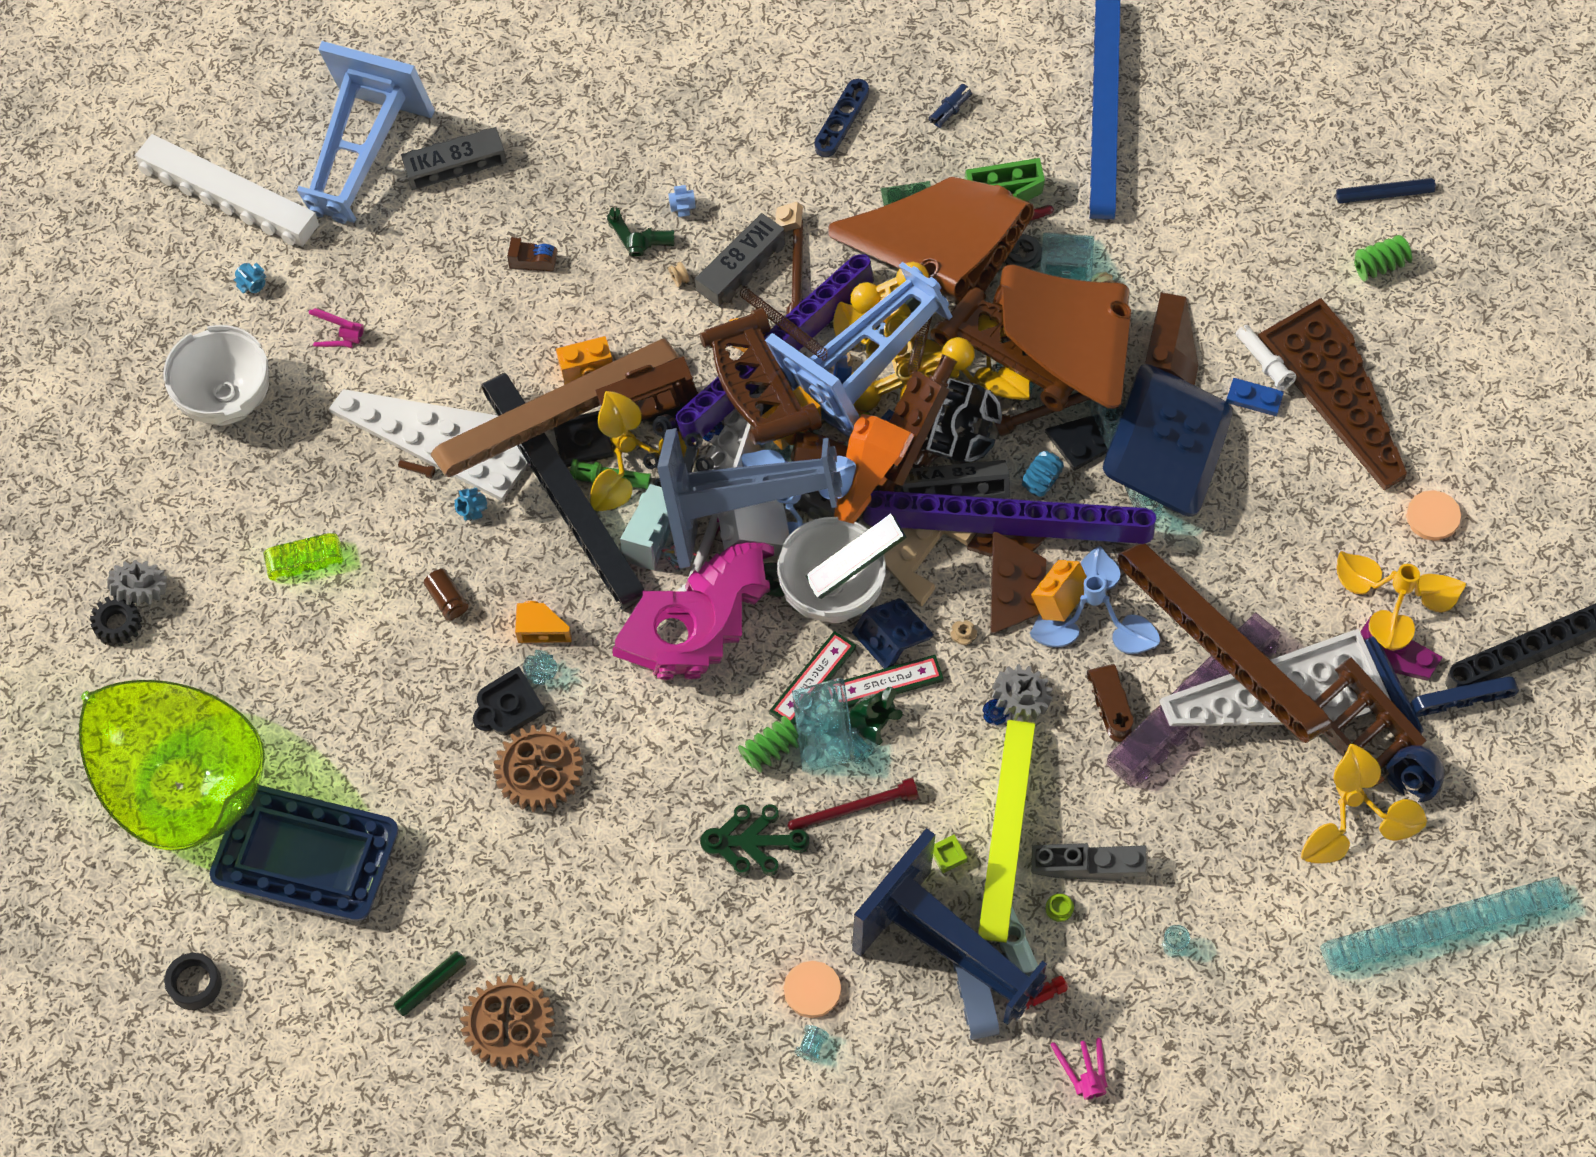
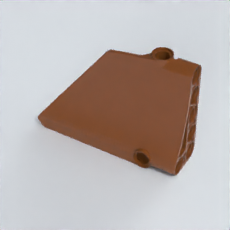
M949 177L894 203L832 222L828 226V235L840 243L900 269L899 265L902 262L914 261L925 266L929 278H934L940 284L941 294L948 301L957 305L967 292L973 290V288H979L983 292L986 291L1034 215V206L1027 201L1015 197L1010 191L1000 185L994 186L957 177Z
M1017 265L1005 266L1002 269L1000 285L995 293L993 303L1002 306L1004 333L1040 366L1076 391L1111 409L1120 406L1131 318L1129 288L1122 283L1073 280L1047 275Z

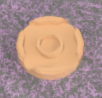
M1431 490L1423 491L1414 496L1408 505L1406 518L1415 534L1423 539L1437 541L1454 534L1460 524L1461 512L1459 505L1451 496L1444 492Z
M817 961L802 962L792 968L786 976L784 984L785 1000L789 1007L800 1016L808 1018L822 1017L828 1014L839 1002L841 994L839 977L834 969L825 963Z

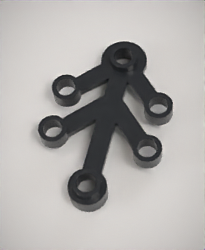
M668 414L657 417L653 422V431L658 436H661L663 440L666 430L676 428L675 419ZM660 422L664 425V431L661 429ZM698 432L690 433L684 439L687 449L683 459L684 463H686L687 472H692L698 448L703 443V438ZM691 437L696 439V445L692 443ZM656 452L645 455L643 459L645 467L648 469L657 468L660 455ZM708 456L699 458L696 461L697 471H707L714 468V462ZM650 457L654 458V465L650 462ZM703 461L707 463V469L703 467ZM660 478L656 479L655 486L661 487Z

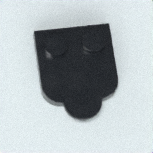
M518 666L480 689L477 694L479 707L474 712L473 723L481 731L494 730L499 735H509L545 714L546 710Z

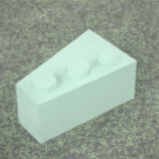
M650 484L646 492L642 493L639 505L620 538V551L623 553L626 561L629 564L655 571L671 531L662 487Z

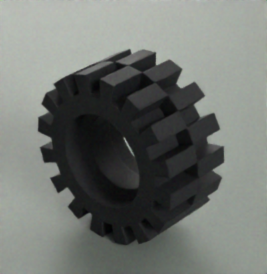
M116 595L113 596L112 601L109 596L104 598L106 601L104 604L99 601L97 603L99 609L93 608L91 612L94 616H90L92 623L90 625L97 638L105 645L108 643L112 647L115 646V643L118 646H124L123 641L132 642L131 637L134 636L136 638L139 635L137 630L142 628L140 623L142 622V617L134 602L127 605L125 599L117 601ZM123 614L126 616V622L121 627L116 629L107 627V621L112 615Z

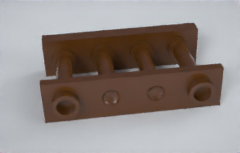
M1352 657L1335 669L1339 674V679L1316 700H1313L1322 709L1346 686L1350 687L1357 694L1358 699L1334 721L1330 719L1331 728L1323 733L1343 757L1350 744L1363 748L1384 728L1388 729L1395 736V742L1376 759L1380 769L1384 768L1400 749L1412 745L1422 746L1427 741ZM1365 707L1369 708L1376 715V721L1351 743L1342 733L1341 729ZM1380 775L1378 782L1373 787L1381 784L1385 779Z

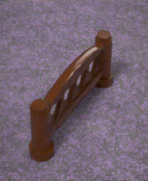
M979 288L969 290L951 311L952 318L950 320L945 318L943 322H938L931 330L932 339L941 347L952 338H964L971 342L973 348L1044 388L1040 398L1045 406L1053 411H1062L1069 401L1068 397L1074 391L1072 387L1052 375L1030 356H1023L1022 350L1012 340L1000 343V330L1004 327L1002 306L986 302V295ZM981 315H987L990 320H996L999 323L997 326L982 331L978 330V320Z
M762 307L752 310L750 315L705 329L704 332L700 333L703 347L713 349L716 371L727 397L740 415L754 428L749 431L754 445H763L807 429L811 432L822 427L821 418L815 404L811 403L801 408L779 364L769 349L763 334L770 332V324L767 314ZM728 346L748 348L737 360H732L730 352L725 350ZM738 365L758 367L748 379L740 378V371L735 369ZM749 384L768 386L759 398H751L749 396L750 391L745 388ZM768 404L778 407L770 417L762 418L760 416L761 412L756 408V405Z

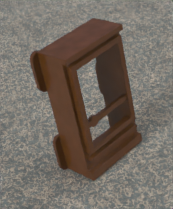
M684 356L654 368L652 365H646L626 373L625 379L595 390L601 407L606 391L619 393L631 399L641 411V421L680 407L681 403L687 404V401L698 395Z

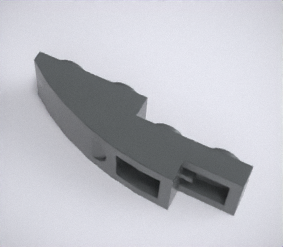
M1088 843L1032 845L1031 872L1032 874L1053 878L1121 881V877L1148 876V849L1146 845L1089 847Z

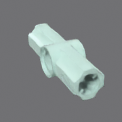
M1012 907L1008 936L1015 935L1019 940L1016 942L1007 940V943L999 942L1000 948L1005 953L1007 959L1029 977L1038 964L1025 937V929L1019 923Z

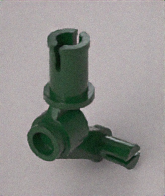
M614 207L610 209L607 215V222L610 228L614 229L627 251H629V256H643L644 251L651 248V245L674 246V230H651V228H648L642 233H631L620 214L619 208L616 207L615 211Z

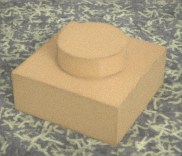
M797 201L777 207L775 222L782 226L785 232L801 228L803 206Z

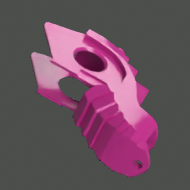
M756 542L730 546L720 555L716 553L709 562L705 561L699 572L693 571L687 579L686 591H643V597L615 639L613 656L653 670V675H657V679L669 680L673 679L674 675L684 674L685 679H700L701 674L706 673L709 664H720L723 657L724 643H739L742 637V602L755 605L770 591V583L765 579L763 559L774 556V547L767 543ZM665 619H678L687 627L688 638L680 644L667 643L657 633V627Z

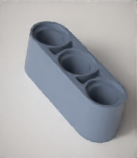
M953 963L954 972H957V985L960 997L963 998L964 1002L963 1010L966 1023L970 1028V1039L975 1040L999 1035V1024L990 987Z

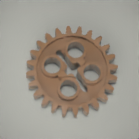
M545 724L542 725L540 731H536L535 726L531 725L529 733L520 728V737L510 734L512 743L503 741L502 744L505 751L497 750L496 753L500 760L494 761V766L498 770H495L493 773L495 779H499L496 781L498 789H503L501 791L503 797L510 796L509 799L512 805L519 801L522 810L527 804H530L532 812H535L537 805H541L543 811H546L547 804L549 803L554 808H557L556 800L558 799L566 803L565 794L574 795L575 790L572 785L580 786V778L577 776L584 775L583 768L580 767L584 764L583 758L579 757L581 755L580 748L574 747V739L567 740L568 737L565 731L558 735L555 726L550 732H547ZM525 751L533 752L529 757H521V754ZM553 753L560 754L557 759H548ZM522 776L529 777L524 783L517 782ZM550 778H554L557 780L552 785L544 784V782Z
M509 975L507 982L503 983L500 976H497L496 985H492L487 980L486 990L476 987L479 995L477 998L468 996L472 1006H463L464 1013L468 1015L460 1018L461 1023L466 1026L461 1029V1033L463 1036H468L464 1040L467 1047L473 1046L471 1048L473 1056L481 1053L479 1058L482 1063L490 1058L492 1067H495L498 1061H501L503 1068L506 1069L509 1061H513L514 1066L518 1068L519 1059L522 1058L529 1064L530 1059L528 1055L532 1053L539 1057L537 1047L547 1048V1043L543 1038H552L553 1036L552 1031L548 1029L555 1026L554 1019L548 1018L554 1015L553 1008L548 1007L551 1004L549 997L542 998L544 995L542 988L534 991L535 984L533 981L525 986L523 977H520L517 983H514L512 975ZM512 998L509 1009L512 1020L508 1023L509 1043L507 1046H504L506 1030L503 1022L507 1020V999ZM491 1004H501V1008L498 1011H487ZM521 1004L530 1005V1008L524 1013L516 1011L517 1007ZM490 1031L499 1032L498 1037L494 1040L485 1039ZM520 1031L528 1033L524 1040L518 1041L514 1039L516 1033Z

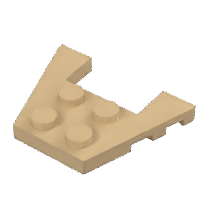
M902 528L907 538L884 554L886 569L896 577L905 591H908L915 602L922 607L935 590V585L916 574L915 571L943 534L967 546L976 533Z

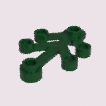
M773 804L764 806L762 815L741 835H730L740 824H745L751 819L750 808L746 805H738L734 809V816L720 829L710 828L702 834L700 844L705 853L721 855L739 876H745L750 872V862L745 857H738L729 847H740L762 867L765 875L773 876L779 869L777 859L771 856L767 857L758 847H788L794 853H803L809 848L810 840L808 834L800 829L793 830L789 835H758L769 824L775 823L779 818L778 808ZM740 811L748 813L745 817L737 815ZM768 811L775 812L773 817H767L765 814ZM800 836L803 838V841L796 843L793 839ZM712 837L719 839L716 844L710 843L709 840ZM744 863L747 867L744 870H739L737 865ZM767 863H773L775 867L771 870H768L765 868V865Z

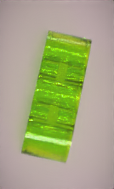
M334 533L322 534L273 546L263 552L267 576L272 581H275L278 577H292L303 574L302 571L310 569L316 571L328 568V565L338 563V565H341L344 562L339 536Z

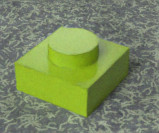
M955 835L934 844L933 858L942 874L967 862L968 857Z

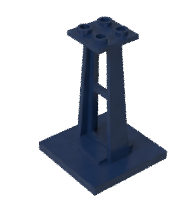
M926 828L854 914L852 951L861 957L892 921L1008 999L1009 1003L1006 1006L1003 1022L1008 1025L1013 1018L1016 1021L1020 1019L1027 1009L1026 1004L1029 998L1033 997L1035 999L1044 988L1043 982L1047 978V975H1045L1047 963L1042 960L1028 977L921 886L931 873L936 834Z

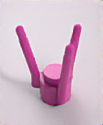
M317 308L309 310L310 315L340 325L339 337L343 338V341L314 342L313 346H344L351 348L353 343H360L361 339L359 337H362L364 332L363 324L348 321Z
M1101 1038L1096 1039L1098 1073L1093 1070L1086 1042H1080L1087 1069L1086 1073L1080 1075V1082L1056 1043L1052 1042L1051 1047L1072 1081L1077 1095L1083 1094L1084 1100L1093 1099L1094 1095L1097 1098L1107 1093L1105 1088L1108 1085L1105 1078Z

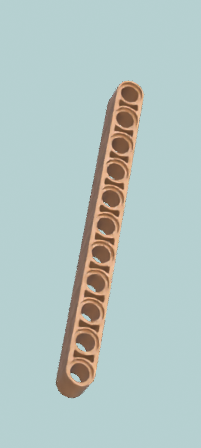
M660 339L439 444L431 452V457L446 477L457 475L600 406L596 389L625 379V374L646 365H652L654 368L680 358V356L667 339Z

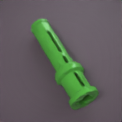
M573 458L570 473L575 480L591 482L593 485L596 477L604 470L612 469L619 474V469L602 467L600 462H595L594 464L583 463ZM624 470L622 478L628 479L632 487L647 490L651 481V473Z

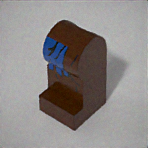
M511 237L507 255L509 269L552 272L555 268L558 250L550 244L537 245L522 242L521 238Z

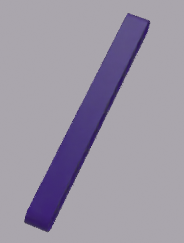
M864 254L851 257L785 317L811 338L815 337L834 319L835 310L839 302L851 304V293L856 286L865 282L873 284L874 275L870 258ZM777 325L764 335V338L767 339L773 333L798 351L803 347V345ZM738 365L735 369L740 371V378L748 379L758 367ZM719 377L713 380L677 413L676 420L682 440L685 439L686 435L693 432H698L703 438L735 409L727 397ZM749 384L745 388L752 394L760 385ZM691 437L692 443L696 442L694 437Z
M876 490L870 494L871 502L862 512L863 521L871 526H875L892 514L897 519L901 528L987 534L998 532L1002 535L1138 544L1148 543L1153 539L1156 525V514L1147 508Z

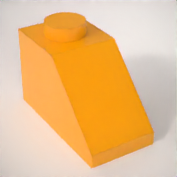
M537 601L517 603L515 634L518 643L572 642L570 627L544 603Z

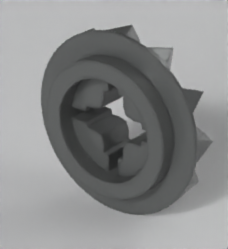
M1022 234L1006 258L1005 263L1006 265L1035 268L1036 264L1041 261L1042 246L1034 237ZM1019 246L1022 247L1024 252H1028L1025 254L1024 259H1022L1020 254H1016L1018 253Z

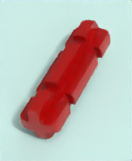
M1063 976L1051 979V983L1048 981L1043 983L1045 986L1035 999L1033 997L1029 998L1026 1004L1027 1009H1029L1030 1005L1034 1007L1053 998L1055 993L1059 995L1066 992L1068 985Z

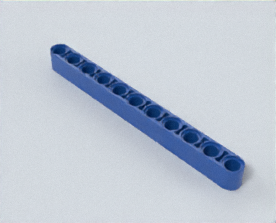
M1095 0L1089 219L1115 220L1120 0Z

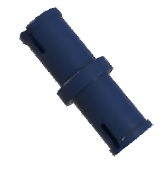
M963 83L960 84L949 97H945L941 101L942 105L928 117L929 121L932 123L939 117L934 125L941 128L952 114L956 115L960 110L959 107L972 96L971 89L964 92L968 86Z

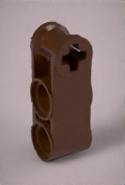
M1115 664L1087 670L1088 682L1091 681L1094 688L1092 693L1095 696L1096 706L1101 709L1099 714L1103 719L1108 736L1115 742L1127 741L1131 737L1134 721Z

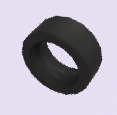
M191 952L183 954L172 961L166 970L164 983L167 993L176 1005L187 1010H198L214 1002L220 993L222 979L221 973L212 959L204 954ZM201 966L209 973L210 981L208 986L198 995L191 997L182 995L177 989L179 975L189 967Z

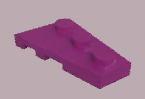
M1371 616L1360 631L1364 641L1373 637L1369 631ZM1411 640L1407 646L1399 650H1389L1383 647L1396 674L1426 681L1430 679L1443 658L1414 640Z

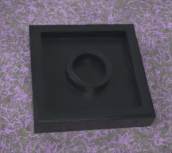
M600 410L581 414L553 428L560 458L566 467L571 466L573 458L578 459L579 462L588 463L614 457L610 438L604 435L598 426Z

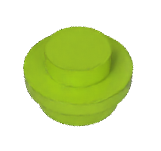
M1054 894L1047 900L1045 910L1048 917L1053 921L1064 922L1072 916L1074 904L1067 895Z

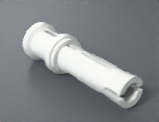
M1244 325L1246 332L1240 327L1236 332V337L1240 339L1262 365L1264 375L1271 377L1275 382L1274 385L1277 390L1283 391L1289 388L1295 382L1296 374L1286 368L1280 356L1273 355L1249 325Z

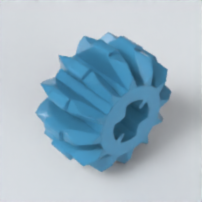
M1048 451L1040 452L1026 470L1022 486L1030 493L1039 497L1046 495L1063 471L1064 462L1053 453L1051 454Z

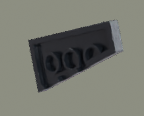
M1124 406L1046 428L1045 433L1073 471H1076L1108 452Z

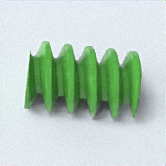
M1396 235L1392 239L1388 238L1383 242H1377L1374 246L1369 245L1365 249H1358L1355 253L1354 264L1359 277L1365 282L1368 280V273L1372 278L1377 277V269L1382 275L1386 274V266L1390 271H1394L1396 269L1395 262L1400 268L1405 266V260L1412 264V252L1406 239L1401 235Z
M786 716L781 717V723L775 721L772 723V729L766 727L763 729V735L757 733L754 735V741L748 739L745 741V747L739 745L738 750L746 763L752 769L755 768L761 773L763 772L762 762L770 767L772 766L771 756L779 761L781 759L780 750L788 755L790 753L789 744L796 749L799 747L797 742L798 733L791 721Z

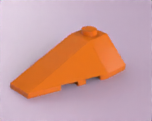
M861 414L854 424V430L849 438L846 457L856 464L855 475L849 492L844 497L837 499L834 517H838L840 521L852 524L856 522L871 502L870 494L878 485L883 486L887 480L885 474L893 464L898 466L914 437L913 433L879 417Z

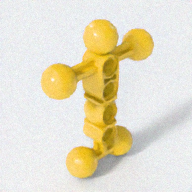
M914 261L905 263L911 268L913 266L917 267L929 279L925 266ZM901 269L897 272L896 278L878 286L869 282L856 286L851 293V304L854 310L865 314L904 283L906 279ZM905 303L884 320L886 323L884 326L885 337L891 336L911 315V310ZM916 334L892 360L895 373L876 382L873 381L853 404L856 409L861 411L871 410L878 405L882 395L903 386L900 392L901 399L907 382L913 375V373L908 374V364ZM960 337L952 338L945 343L942 353L924 361L922 358L918 371L926 375L934 373L942 354L958 361L953 370H964L973 362L975 350L968 340Z

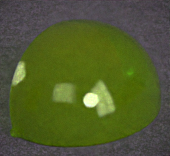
M160 680L118 682L95 691H85L82 694L83 706L79 721V745L86 775L105 810L130 835L158 849L168 851L187 850L206 844L224 834L248 810L261 783L265 751L256 728L232 705L203 690ZM175 782L183 784V788L178 789Z

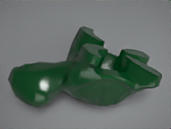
M887 687L879 693L865 696L854 705L849 713L839 711L831 713L826 721V734L833 738L836 736L846 737L854 730H857L873 743L881 745L883 742L880 733L881 729H883L889 719L899 720L903 716V712L893 702L896 690L893 687Z

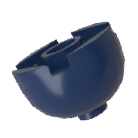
M1412 745L1400 749L1386 767L1389 773L1387 776L1388 783L1397 792L1405 796L1404 789H1407L1404 784L1413 789L1420 788L1417 791L1407 790L1420 798L1418 802L1432 800L1442 787L1445 776L1443 762L1439 756L1431 749L1420 745Z

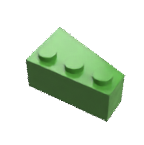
M1040 158L965 170L964 178L994 186L1000 185L1010 191L1015 197L1024 201L1042 194L1045 183Z

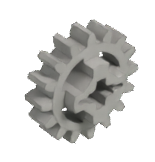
M134 560L132 564L124 561L123 567L115 565L114 571H109L107 589L110 590L111 596L116 595L117 601L125 599L127 605L134 602L137 606H140L143 601L151 604L152 599L159 601L160 595H165L167 576H164V570H157L158 565L148 566V561L143 562V564L138 563L137 560Z
M1017 664L1015 670L1008 666L1005 672L1000 671L992 686V689H994L992 698L999 699L996 707H1004V715L1012 713L1013 720H1017L1019 716H1022L1025 722H1028L1030 716L1037 720L1040 714H1045L1052 701L1050 696L1052 688L1046 687L1049 680L1047 678L1040 679V671H1037L1035 674L1032 673L1031 666H1028L1026 670H1022L1020 664Z

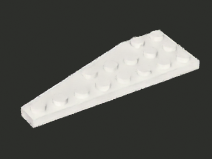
M345 389L342 390L329 408L330 413L438 469L440 468L431 457V452L435 447L498 417L492 414ZM515 446L454 475V477L503 502L529 464L518 447Z
M1359 629L1270 660L1305 694L1316 700L1339 679V674L1335 669L1352 657L1389 698ZM1231 674L1163 697L1159 701L1170 726L1284 725ZM1346 686L1322 710L1334 721L1358 699L1357 694L1350 687ZM1365 707L1353 719L1370 714L1372 711Z

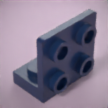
M901 598L866 610L852 631L853 635L884 669L894 666L905 649L928 641L934 636L926 624Z

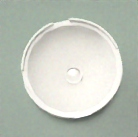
M213 325L207 326L208 330L193 336L189 333L172 348L164 365L163 377L171 400L181 412L196 421L223 426L245 419L248 414L260 405L269 387V369L264 350L254 336L237 327Z
M824 517L809 521L794 530L783 543L777 563L780 586L787 602L807 618L830 623L845 622L859 614H863L882 592L881 589L886 574L884 555L822 599L817 598L805 575L868 531V529L857 522L852 524L840 521L838 517Z

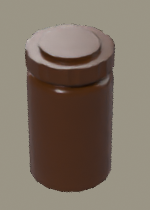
M438 569L427 575L423 582L424 586L446 620L451 621L458 618L468 610L467 602L447 570Z

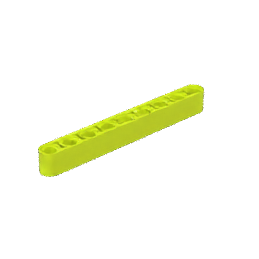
M1007 720L979 925V935L989 941L1007 943L1035 730V723Z

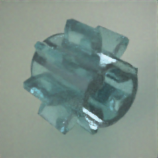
M535 650V656L529 655L525 658L523 672L527 675V680H532L534 684L545 685L546 679L551 680L556 675L557 663L553 659V655L548 654L547 651Z

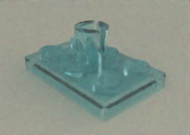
M837 678L793 690L792 697L802 771H815L855 760L844 679Z

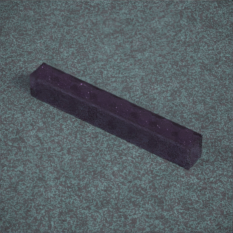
M1257 612L1238 629L1256 648L1268 657H1271L1280 646L1278 641L1281 632ZM1210 656L1172 694L1230 673ZM1160 704L1108 755L1106 766L1130 787L1137 781L1141 784L1150 775L1151 770L1149 769L1155 763L1161 765L1170 754L1168 750L1173 745L1179 747L1187 739V732L1192 727L1197 729L1200 726H1170Z

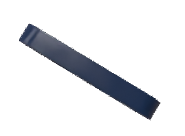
M853 79L847 84L815 139L814 146L817 155L830 157L837 151L868 98L869 85L865 80ZM858 88H862V91H858V93L856 94V96H855V97H856V100H855V99L853 98V96H854V90H857ZM851 106L854 110L850 113H844L841 111V108ZM833 124H840L843 126V129L835 132L830 127ZM828 136L831 137L830 146H826L825 149L821 148V144L825 145L828 141Z
M1509 676L1420 695L1411 701V705L1417 717L1445 712L1447 711L1446 708L1457 707L1459 709L1473 706L1474 702L1483 701L1486 703L1510 698L1517 695L1519 689L1515 678Z

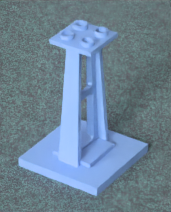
M321 41L318 50L340 91L310 189L298 186L297 191L306 207L315 212L317 217L328 215L338 223L345 224L347 221L355 223L356 217L350 206L399 110L432 118L435 109L414 65ZM355 98L383 105L365 143L361 145L342 140ZM344 149L358 153L359 156L341 194L333 196L324 193L337 151Z
M903 262L899 265L906 281L825 345L824 348L827 349V359L825 361L816 355L810 358L806 357L773 333L765 339L793 391L800 386L821 406V419L848 438H850L854 430L855 422L860 418L853 405L935 312L948 320L952 318L948 308L949 302L940 292V284L932 277L929 279L925 277L915 266L911 268ZM915 297V299L921 302L891 336L883 337L874 331L879 324L908 299ZM864 338H869L880 345L843 384H841L837 377L828 372Z

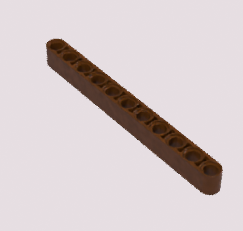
M1136 544L1118 554V563L1124 573L1300 741L1307 743L1330 730L1331 722L1324 710L1147 544Z

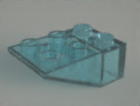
M1043 233L1040 273L1092 282L1094 236Z

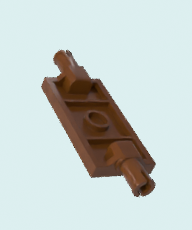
M942 354L933 375L928 376L917 370L908 380L906 389L897 403L889 423L913 433L914 437L898 466L895 464L891 466L885 474L886 482L883 486L879 485L876 491L893 492L897 484L903 486L950 390L947 388L949 385L947 381L958 362L955 359Z

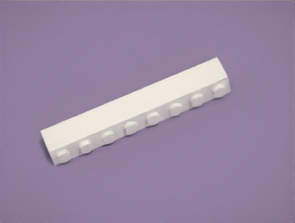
M153 134L150 135L135 154L139 165L138 168L143 174L147 176L153 174L159 177L160 181L165 185L171 186L173 184L188 196L194 194L209 206L215 204L225 214H235L248 225H253L254 223L260 226L268 235L276 234L281 236L282 240L289 245L297 244L303 247L319 226L315 212Z

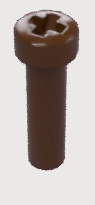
M400 460L398 463L399 468L424 474L426 478L430 479L434 477L436 472L435 466L432 465L427 467L405 460Z

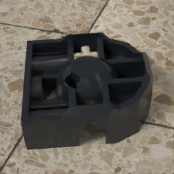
M950 376L947 381L949 384L947 388L953 389V392H948L927 435L928 439H925L920 450L958 462H972L984 458L995 444L996 440L989 438L990 432L988 430L989 427H993V423L1001 424L1000 402L985 387ZM978 418L982 419L978 434H975V428L972 427L973 423H977ZM960 426L963 427L964 430L957 434L955 429H958Z

